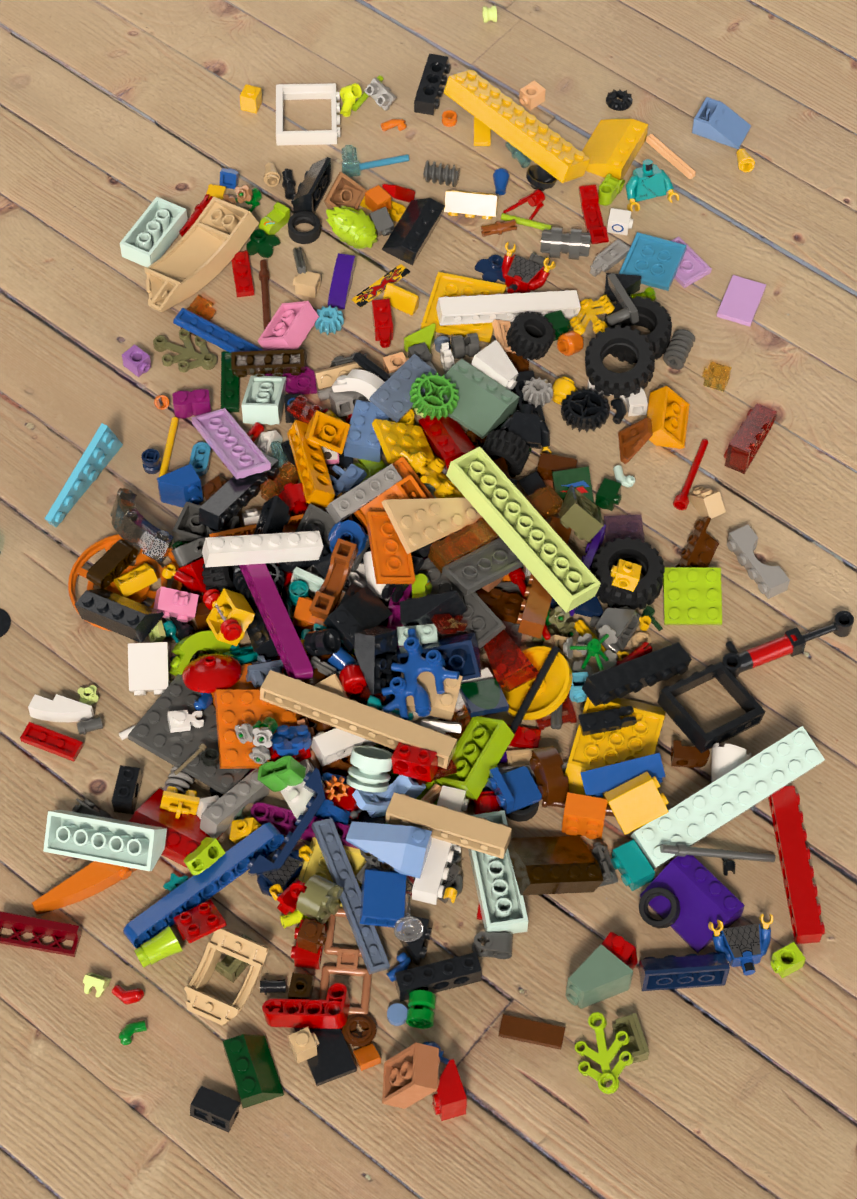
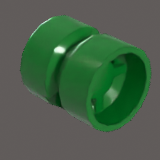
M415 990L409 993V1009L407 1010L406 1023L409 1026L418 1029H428L433 1026V1010L436 1005V995L425 990Z

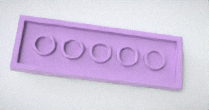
M225 408L191 417L194 427L236 479L245 478L246 476L271 469V463Z

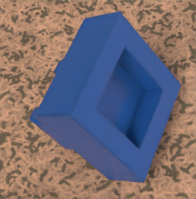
M222 168L219 186L235 190L238 186L239 172L232 168Z

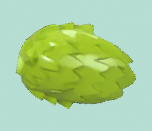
M341 206V208L333 207L334 210H326L328 216L326 221L332 227V231L340 237V241L356 249L372 248V244L378 241L376 239L375 225L369 215H366L362 209L358 211L351 207Z

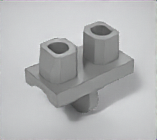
M373 78L365 89V93L368 96L370 95L385 111L389 110L390 105L397 98L391 92V89L385 87L377 78Z

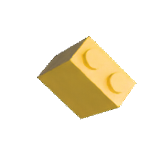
M648 772L604 794L625 835L669 812L666 807L668 801L664 793L660 794L657 789L660 785L656 777L651 778Z

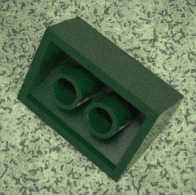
M242 1034L223 1041L224 1052L243 1109L284 1095L265 1036Z

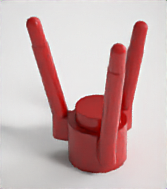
M537 189L518 200V203L507 208L503 213L505 214L528 202L530 206H536V209L529 218V220H532L544 206L542 202L545 200V195L541 190Z

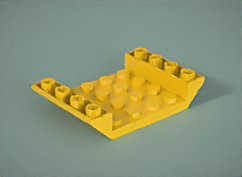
M587 697L582 714L632 706L634 712L628 716L620 717V720L633 716L636 717L637 723L633 726L623 727L620 730L585 736L582 735L580 725L578 726L564 776L568 777L569 793L586 795L580 772L655 754L666 712L661 707L626 698H616L605 705L594 706Z

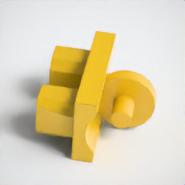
M168 786L167 790L163 792L160 809L176 812V819L180 818V814L196 815L200 798L197 797L196 791L188 790L185 795L178 794L176 787Z

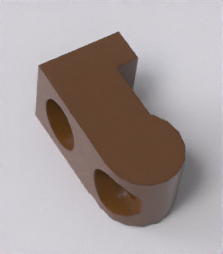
M673 740L671 766L702 768L708 762L710 751L707 750L701 753L696 747L681 746V741Z

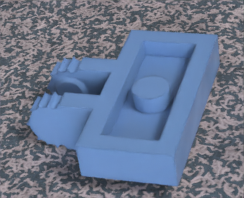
M352 463L346 471L334 465V472L341 476L337 480L329 474L335 498L341 492L349 491L359 485L367 476L366 472Z

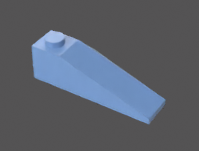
M352 821L346 841L365 853L369 852L383 864L384 862L389 864L398 873L420 879L431 846L432 831L414 826Z

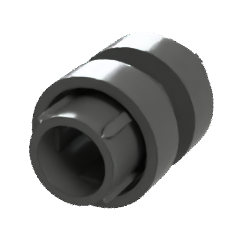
M552 226V230L544 229L542 231L540 251L550 254L549 258H560V252L564 254L569 253V259L579 260V256H589L591 234L582 233V228H571V234L562 233L563 227Z

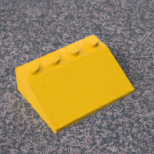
M635 119L600 120L582 150L590 158L586 171L604 178L610 173L612 177L619 180L623 179L646 140L648 124Z

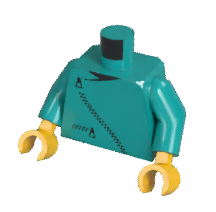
M650 159L643 161V167L633 170V175L626 184L627 198L630 200V203L627 205L628 211H633V205L635 206V211H639L640 205L637 202L664 196L666 192L669 193L667 200L670 203H673L671 200L672 195H675L677 201L679 200V195L673 192L674 187L670 177L663 169H659L657 165L653 164V161Z

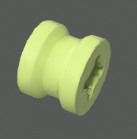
M496 6L491 8L482 7L484 23L488 21L497 22Z

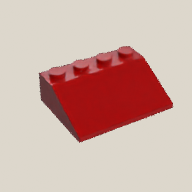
M159 788L135 811L129 822L167 828L165 849L161 855L187 868L184 859L201 845L202 840L210 836L200 829L201 819H199L197 814H180V818L176 819V812L160 809L164 790Z

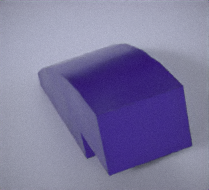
M338 253L329 292L328 307L330 305L332 308L345 309L355 268L354 255Z

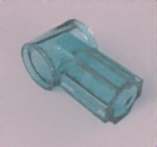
M346 145L342 148L341 153L343 160L342 173L348 177L360 176L359 161H357L356 148L352 145Z

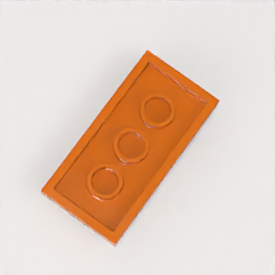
M367 511L365 518L376 584H414L416 580L411 553H406L387 513Z

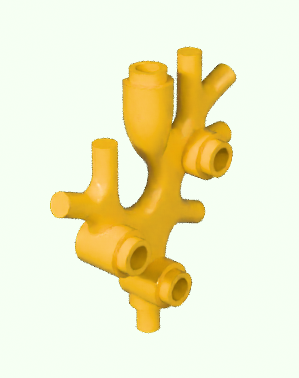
M402 450L399 454L400 457L403 456L416 474L420 473L422 475L420 478L422 483H428L436 489L433 493L436 498H465L451 480L441 473L445 466L441 459H433L425 467L428 462V456L424 452L419 451L414 455H410L405 450Z

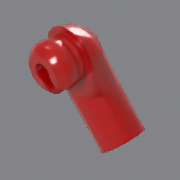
M116 985L112 989V994L127 1005L137 1003L144 997V992L141 988L125 991L120 985Z

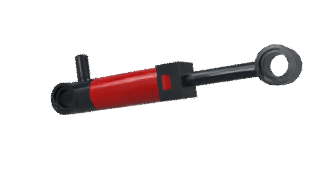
M840 611L835 615L831 625L801 635L798 628L786 631L782 637L742 652H738L733 642L728 641L726 647L730 653L723 657L722 663L736 678L741 672L789 654L793 657L804 653L807 641L831 632L839 637L848 636L852 630L854 617L848 611Z

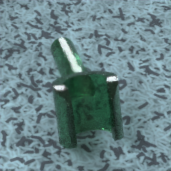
M647 606L643 610L642 617L649 616L651 623L660 632L663 628L653 617L655 610Z

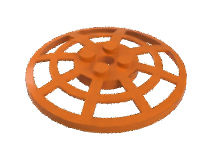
M139 533L117 534L94 543L78 557L69 575L68 590L73 607L79 614L75 603L78 601L75 593L76 579L78 575L86 578L88 570L82 567L97 552L103 549L107 552L112 545L121 539L126 542L143 543L140 553H138L135 559V565H129L118 577L146 562L156 569L155 574L157 579L161 578V586L167 588V579L162 576L163 569L167 568L170 564L176 567V571L179 568L171 552L172 549L157 538ZM150 546L164 552L172 562L162 568L156 560L147 556ZM88 580L87 590H93L94 583ZM178 581L177 590L182 591L183 584ZM114 582L105 588L122 596ZM149 585L126 598L142 603L146 598L155 599L156 592L150 591L151 587ZM88 622V623H90L91 625H93V626H95V627H98V628L103 629V630H108V629H106V628H103V627H101V626H98V625H96V624H93V623H91V622Z

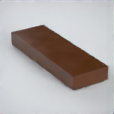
M503 1014L498 1037L561 1050L566 1027Z

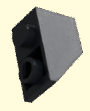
M405 914L400 931V942L415 965H420L421 958L425 959L427 946H425V942L430 940L432 928L429 927V919Z

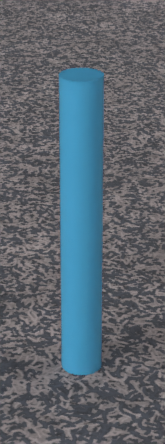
M409 155L359 163V170L409 161Z

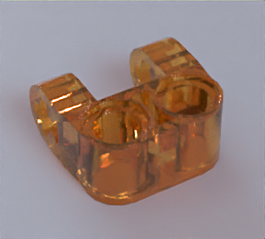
M285 462L279 468L280 475L273 481L267 479L260 485L261 497L265 501H268L274 495L278 496L284 490L286 484H298V471L292 463Z

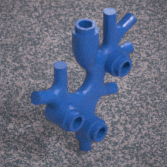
M409 629L408 638L404 642V648L409 654L408 661L404 664L392 663L391 666L392 671L402 672L404 679L402 677H395L391 680L390 687L382 688L383 696L395 695L394 700L382 708L383 711L390 713L394 709H399L400 718L404 720L409 719L406 704L408 696H413L415 711L418 716L425 717L430 715L431 704L429 695L417 682L420 673L431 672L434 675L437 694L445 693L443 682L446 678L459 679L458 671L444 668L445 660L438 650H430L426 658H423L421 656L423 646L420 643L419 637L416 636V630Z

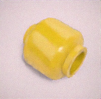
M568 377L556 379L552 386V400L561 405V402L566 400V395H571V391L575 392L576 386L574 381Z

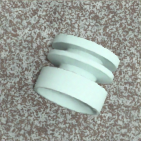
M372 746L353 747L350 763L354 766L348 769L347 784L355 789L366 792L387 791L389 787L388 781L390 780V775L387 772L392 770L391 757L393 754L387 750Z

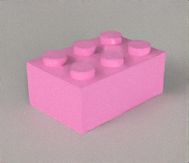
M309 301L282 303L258 339V342L265 351L299 349L319 316Z

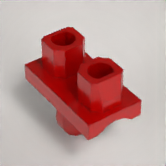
M297 878L277 898V901L280 902L277 909L284 915H287L289 912L293 913L297 909V900L300 892L305 893L307 889L304 886L306 883L301 882Z

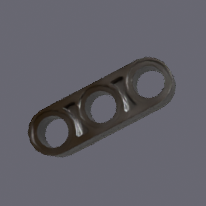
M123 539L117 541L91 566L86 578L101 589H105L136 559L138 549Z

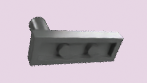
M615 273L607 275L609 287L623 308L606 316L609 325L613 326L628 318L632 324L638 322V310Z

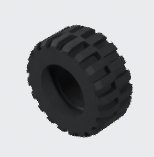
M636 296V298L630 297L638 310L639 321L632 324L628 318L615 325H620V328L636 325L648 329L651 333L646 336L648 337V342L652 343L655 359L657 360L666 352L670 343L672 331L671 317L663 306L660 307V303L657 301L653 302L647 297L643 299L641 296ZM619 301L613 304L615 307L613 312L605 314L604 322L611 329L615 328V325L610 326L606 316L623 309ZM615 351L610 353L614 358L618 357V360L621 362L626 361L631 365L637 363V359L628 352Z
M615 325L613 329L610 327L605 328L603 333L599 331L596 334V339L592 338L590 340L589 346L585 351L586 375L589 377L591 385H595V389L598 392L604 391V395L608 397L611 394L614 395V398H619L622 395L627 398L630 397L631 393L636 395L640 393V388L645 389L648 386V382L651 381L655 369V354L652 343L648 342V337L645 334L641 336L640 330L635 329L633 331L630 326L620 328V325ZM625 351L637 359V364L627 372L616 373L608 370L603 365V360L612 352Z
M625 537V539L616 538L614 542L608 541L604 544V547L602 546L597 550V554L593 557L591 573L601 583L596 596L599 597L603 604L607 603L610 608L628 606L633 610H636V608L641 610L646 608V604L651 605L658 598L662 589L665 566L663 565L662 557L659 556V552L655 548L652 549L649 543H643L638 538L636 540L631 539V537ZM619 559L642 566L641 573L644 577L638 581L634 592L611 585L613 577L610 576L613 565H617Z

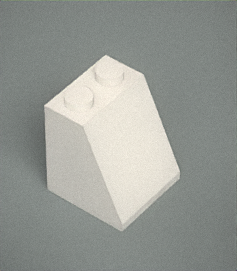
M497 340L474 356L471 365L510 391L515 387L518 371Z
M168 642L128 644L129 691L131 693L134 692L135 696L146 695V692H154V695H161L170 685L171 648Z

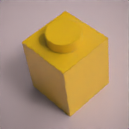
M245 84L240 94L241 110L257 114L262 104L261 88Z

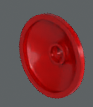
M218 653L207 654L192 660L184 668L182 678L185 686L190 690L200 693H214L216 690H225L237 683L242 675L240 663L231 656Z

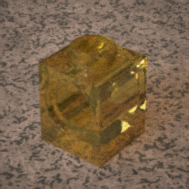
M711 361L709 367H705L702 378H705L704 386L724 392L730 379L731 367Z

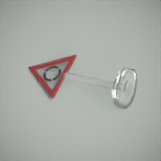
M406 875L405 894L406 917L400 918L395 923L394 934L399 940L412 942L422 936L423 925L419 919L411 916L410 896H412L415 880Z

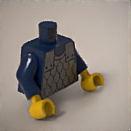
M304 845L299 850H292L280 870L257 875V883L262 894L271 896L277 901V898L299 877L303 867L302 859L306 862L310 860L308 854H313L310 847ZM277 850L273 851L265 858L274 863L275 860H273L272 858Z

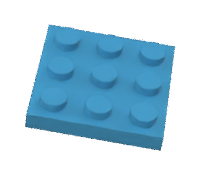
M637 232L619 274L641 276V284L669 291L687 247L684 244Z

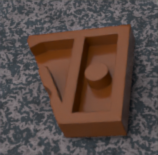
M646 417L618 432L620 460L624 464H627L653 436L652 421Z

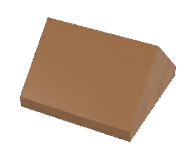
M339 172L324 203L328 209L334 210L333 207L341 208V206H346L357 210L367 190L344 173Z

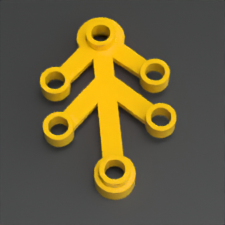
M603 295L597 301L592 299L582 300L578 315L569 321L572 328H574L573 330L580 335L583 334L591 320L595 334L599 331L605 332V328L608 325L604 321L599 320L597 315L613 312L615 307L610 302V299L607 295Z

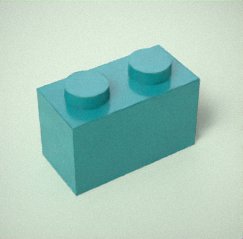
M634 839L613 849L611 863L621 873L623 883L629 886L632 891L654 880L655 871Z

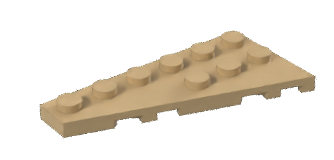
M466 498L390 499L381 502L407 554L484 519Z

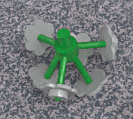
M603 625V627L598 629L600 640L592 639V635L586 633L583 637L579 636L577 638L578 643L573 646L572 637L567 638L563 644V652L567 654V658H573V650H577L583 656H586L584 661H574L572 670L576 673L588 672V676L594 675L592 667L587 665L591 656H595L597 666L600 669L599 672L616 666L617 654L613 653L612 650H606L604 653L601 650L603 642L611 645L618 641L615 636L616 631L611 629L609 625Z

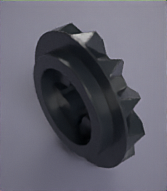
M613 89L612 92H608L606 104L613 110L623 111L632 105L633 99L631 94L627 93V90L621 91L619 89V91Z

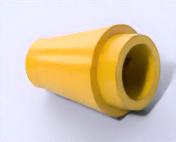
M739 149L736 153L739 169L743 172L752 171L755 165L754 159L745 149Z

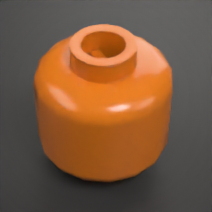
M574 330L560 335L557 341L558 350L565 356H571L580 352L584 345L582 336Z

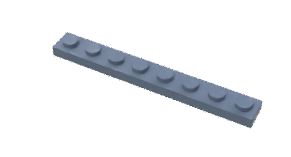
M329 818L313 822L312 829L333 883L343 887V892L339 898L369 975L389 969L390 964L375 926L359 924L361 890L333 819Z

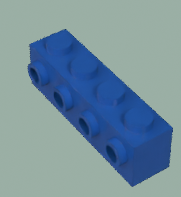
M660 753L580 772L586 796L602 798L603 793L645 772H648L651 778L655 776L658 783H662V779L666 778Z

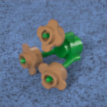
M245 184L243 187L237 186L235 188L238 198L235 199L232 195L224 194L222 199L236 206V202L243 203L245 201L246 204L252 205L248 210L252 213L260 205L258 201L261 200L262 195L257 188L251 189Z

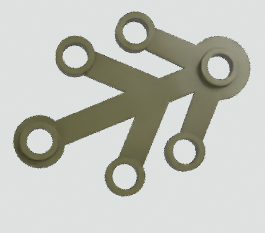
M185 329L179 331V338L183 341L185 348L168 342L162 335L155 337L153 340L156 351L163 352L168 349L179 353V355L175 356L165 354L162 357L164 366L168 367L178 363L179 371L184 373L200 366L206 370H211L217 364V357L213 353L208 352L205 339L199 336L195 337V344L200 348L201 354L194 351L190 341V332ZM188 359H195V361H192V362H189V363H188V361H186V360H188Z

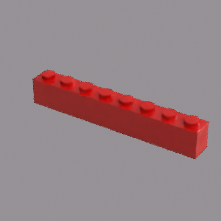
M785 786L769 796L768 801L795 944L818 943L822 935L825 934L824 923L820 922V903L816 902L818 891L816 884H813L812 881L814 869L813 866L809 865L810 849L805 844L807 833L806 829L802 828L803 812L799 811L798 807L800 805L799 793L795 792V786Z

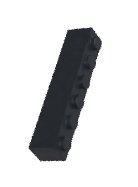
M263 453L271 463L270 470L239 479L233 476L199 508V523L217 531L224 525H227L233 516H236L244 506H247L253 497H256L263 488L267 487L273 478L278 476L279 460Z
M677 642L588 676L582 690L594 706L605 705L613 699L623 698L631 692L636 693L644 687L655 685L659 681H667L672 676L684 674L688 670L692 659L680 643Z

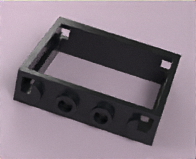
M722 662L715 665L711 664L700 672L696 671L690 677L682 678L670 687L665 686L660 691L661 694L657 701L701 753L711 749L716 743L720 744L760 724L766 712ZM716 678L743 708L746 714L705 733L675 697Z

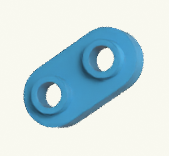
M205 442L196 443L192 448L189 464L193 466L198 476L206 474L209 467L211 448Z

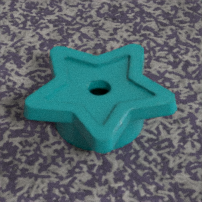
M172 873L170 881L165 883L163 888L171 892L177 888L176 884L180 886L187 881L188 876L178 877Z

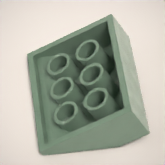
M464 359L459 360L446 372L445 379L451 378V384L456 383L455 389L459 391L457 395L459 396L458 405L451 415L448 414V416L482 439L516 411L519 396ZM444 395L443 402L444 404H446L448 402L447 395Z

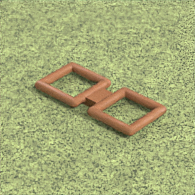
M339 908L338 912L335 915L331 914L327 920V939L324 944L325 954L338 955L337 966L326 965L322 967L319 1000H326L330 974L362 976L361 1006L350 1007L348 1015H368L372 974L369 975L367 968H358L359 957H362L359 948L333 946L335 918L347 917L344 909Z

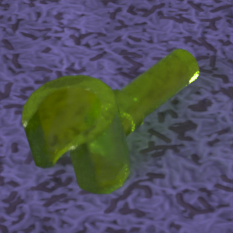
M651 287L645 289L642 293L630 294L632 298L641 296L650 298L651 301L656 299V293Z

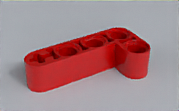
M335 983L329 987L326 1000L269 999L263 1003L262 1010L267 1024L271 1027L340 1029L347 1022L350 999L346 986L342 983Z

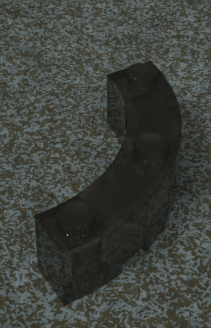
M119 488L110 513L114 529L131 546L137 545L143 549V554L162 563L168 555L174 536L165 530L158 529L140 514L135 505L136 494L129 489Z

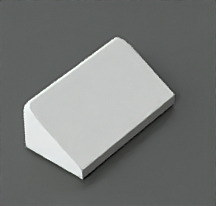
M276 430L262 432L257 447L262 453L276 459L279 444L282 443L283 438Z

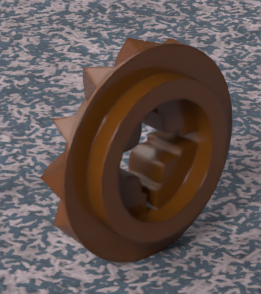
M355 1014L347 1019L346 1024L342 1027V1034L345 1041L353 1047H364L367 1044H371L372 1040L376 1037V1025L369 1016ZM357 1024H359L361 1030H365L362 1032L361 1038L357 1033H353L357 1030Z

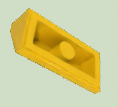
M387 283L383 299H389L391 307L413 315L419 308V296L394 284Z
M147 563L113 580L124 597H128L158 581L154 569Z

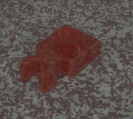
M435 614L431 620L440 634H453L457 631H464L468 625L467 623H461L463 618L461 615L453 618L450 614Z

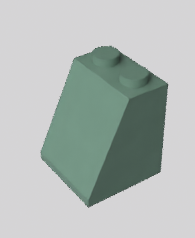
M601 944L568 978L565 996L572 1005H577L583 1009L628 991L631 986L633 970Z

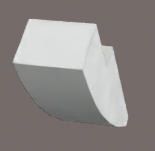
M35 694L28 706L31 717L45 721L69 723L94 718L92 706L58 694L55 695L53 700Z

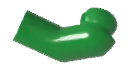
M145 1020L127 1024L119 1033L120 1043L122 1045H129L132 1043L131 1036L134 1033L147 1031Z

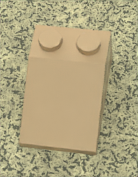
M431 672L419 674L417 682L427 691L430 698L431 711L429 716L451 721L463 676L459 675L458 680L446 678L443 682L445 693L437 694L434 675ZM408 696L406 698L407 710L416 712L413 696Z

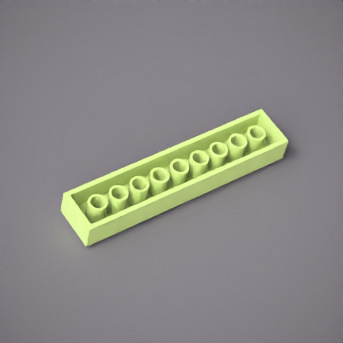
M481 447L451 461L446 476L566 613L595 597L601 585L598 579Z

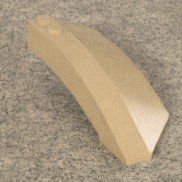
M213 197L186 234L160 259L148 268L144 267L147 274L148 306L164 312L193 296L213 280L230 263L258 226L259 222L252 213Z

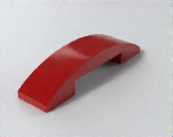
M596 184L579 186L583 219L587 233L591 234V244L609 242L606 226L603 224Z

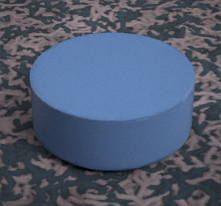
M400 1003L392 1004L387 1010L389 1023L394 1026H401L406 1023L407 1008Z

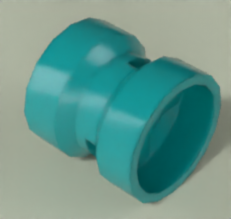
M294 581L289 586L290 601L294 606H296L299 597L309 598L308 585L304 581Z

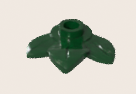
M257 229L251 234V241L247 243L246 249L250 256L258 253L263 258H270L273 255V246L279 245L280 241L275 235H267L265 231Z

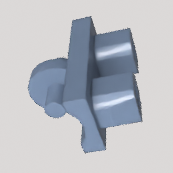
M259 655L257 662H252V665L247 667L246 680L247 682L251 681L255 688L261 687L270 670L282 673L283 663L281 660H265L263 655Z

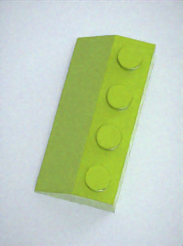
M480 716L472 717L456 744L455 753L447 769L442 768L435 780L443 786L465 790L466 798L477 800L490 777V770L496 768L515 734L504 720Z

